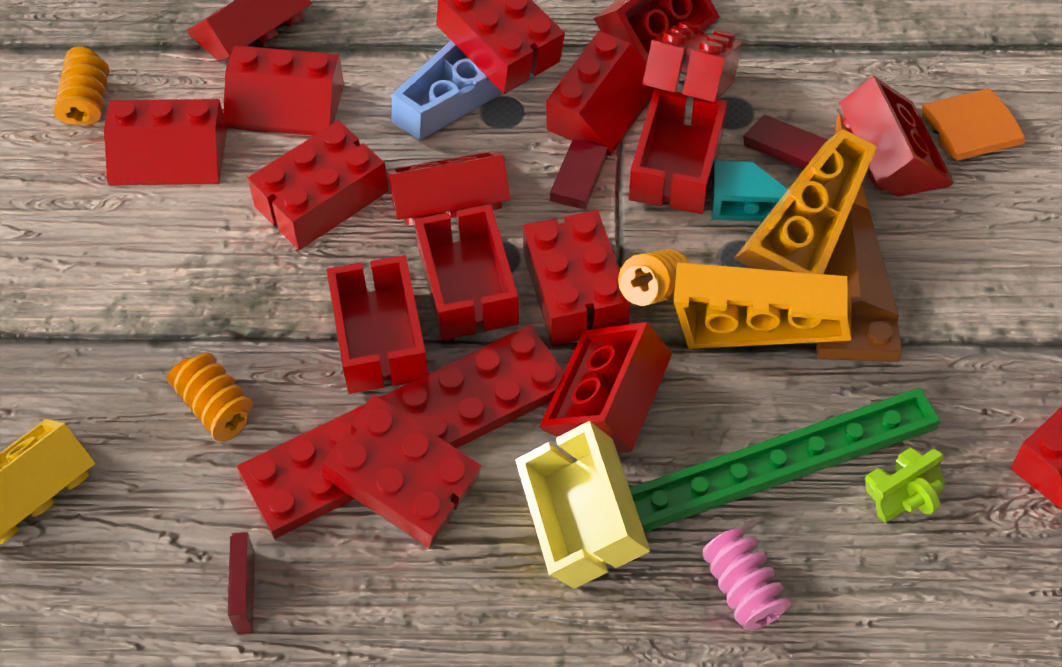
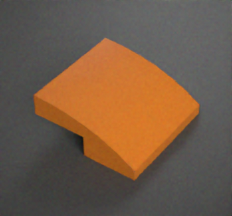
M989 88L922 104V118L939 132V146L956 161L1025 144V137L1014 116L1002 100Z

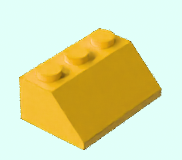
M45 419L0 452V544L10 539L19 530L16 525L31 514L32 517H36L51 507L54 503L52 497L66 487L68 490H71L81 484L89 476L87 470L96 464L65 423Z

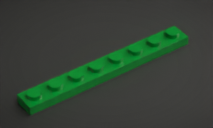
M917 388L630 487L629 489L643 530L647 532L937 430L941 420L921 388Z

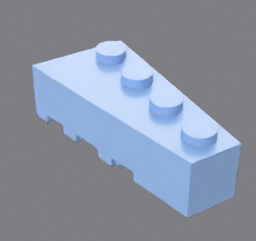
M449 41L392 94L391 122L420 141L503 93L452 41Z

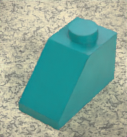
M734 160L714 161L711 182L712 220L764 221L788 189L753 162Z

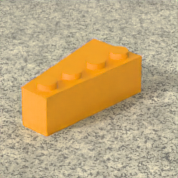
M844 129L826 141L737 253L734 260L753 269L824 274L877 146Z
M677 262L674 305L688 349L851 341V295L847 276Z

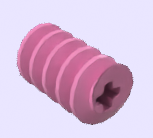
M734 528L711 540L703 549L702 556L708 564H711L710 571L712 575L719 579V589L724 594H727L726 602L731 609H735L734 617L736 621L744 625V630L751 631L777 620L791 607L792 602L789 598L775 599L784 589L780 582L767 585V582L774 577L776 572L772 567L759 569L766 562L767 556L764 552L751 554L759 545L758 539L756 537L743 539L745 531L742 528Z

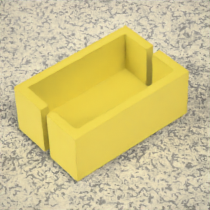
M590 421L556 438L558 446L578 461L573 463L571 458L549 442L515 460L549 575L573 589L608 573L606 564L618 568L651 552L613 439Z

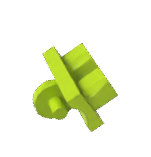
M910 447L899 454L896 460V473L890 475L883 469L877 468L867 474L865 477L866 492L876 501L877 517L887 523L906 510L912 512L918 508L921 512L928 515L937 511L940 508L938 494L945 489V480L940 469V464L944 461L943 454L934 448L923 455Z

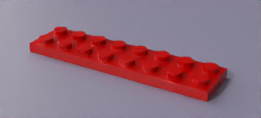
M530 324L428 373L429 376L420 377L379 398L457 449L551 402L564 371ZM365 404L236 466L242 481L274 539L354 500L353 497L323 478L322 462L346 431L350 434L351 423Z

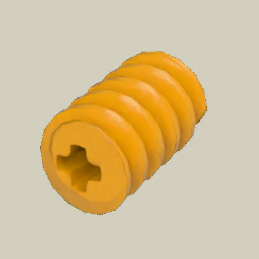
M78 46L71 48L65 55L60 84L57 90L58 94L53 109L55 118L61 122L70 125H88L100 120L110 69L109 65L93 50Z
M672 249L634 255L626 260L620 269L618 277L619 289L628 301L640 306L673 299L677 262L690 263V261L684 254Z
M205 352L195 357L186 358L170 370L167 375V382L174 387L176 393L183 398L185 404L193 410L195 416L202 421L204 427L211 432L216 441L224 442L233 439L247 424V416L253 409L252 400L244 396V391L240 386L234 385V379L231 375L225 374L226 370L221 364L216 363L217 359L212 353Z

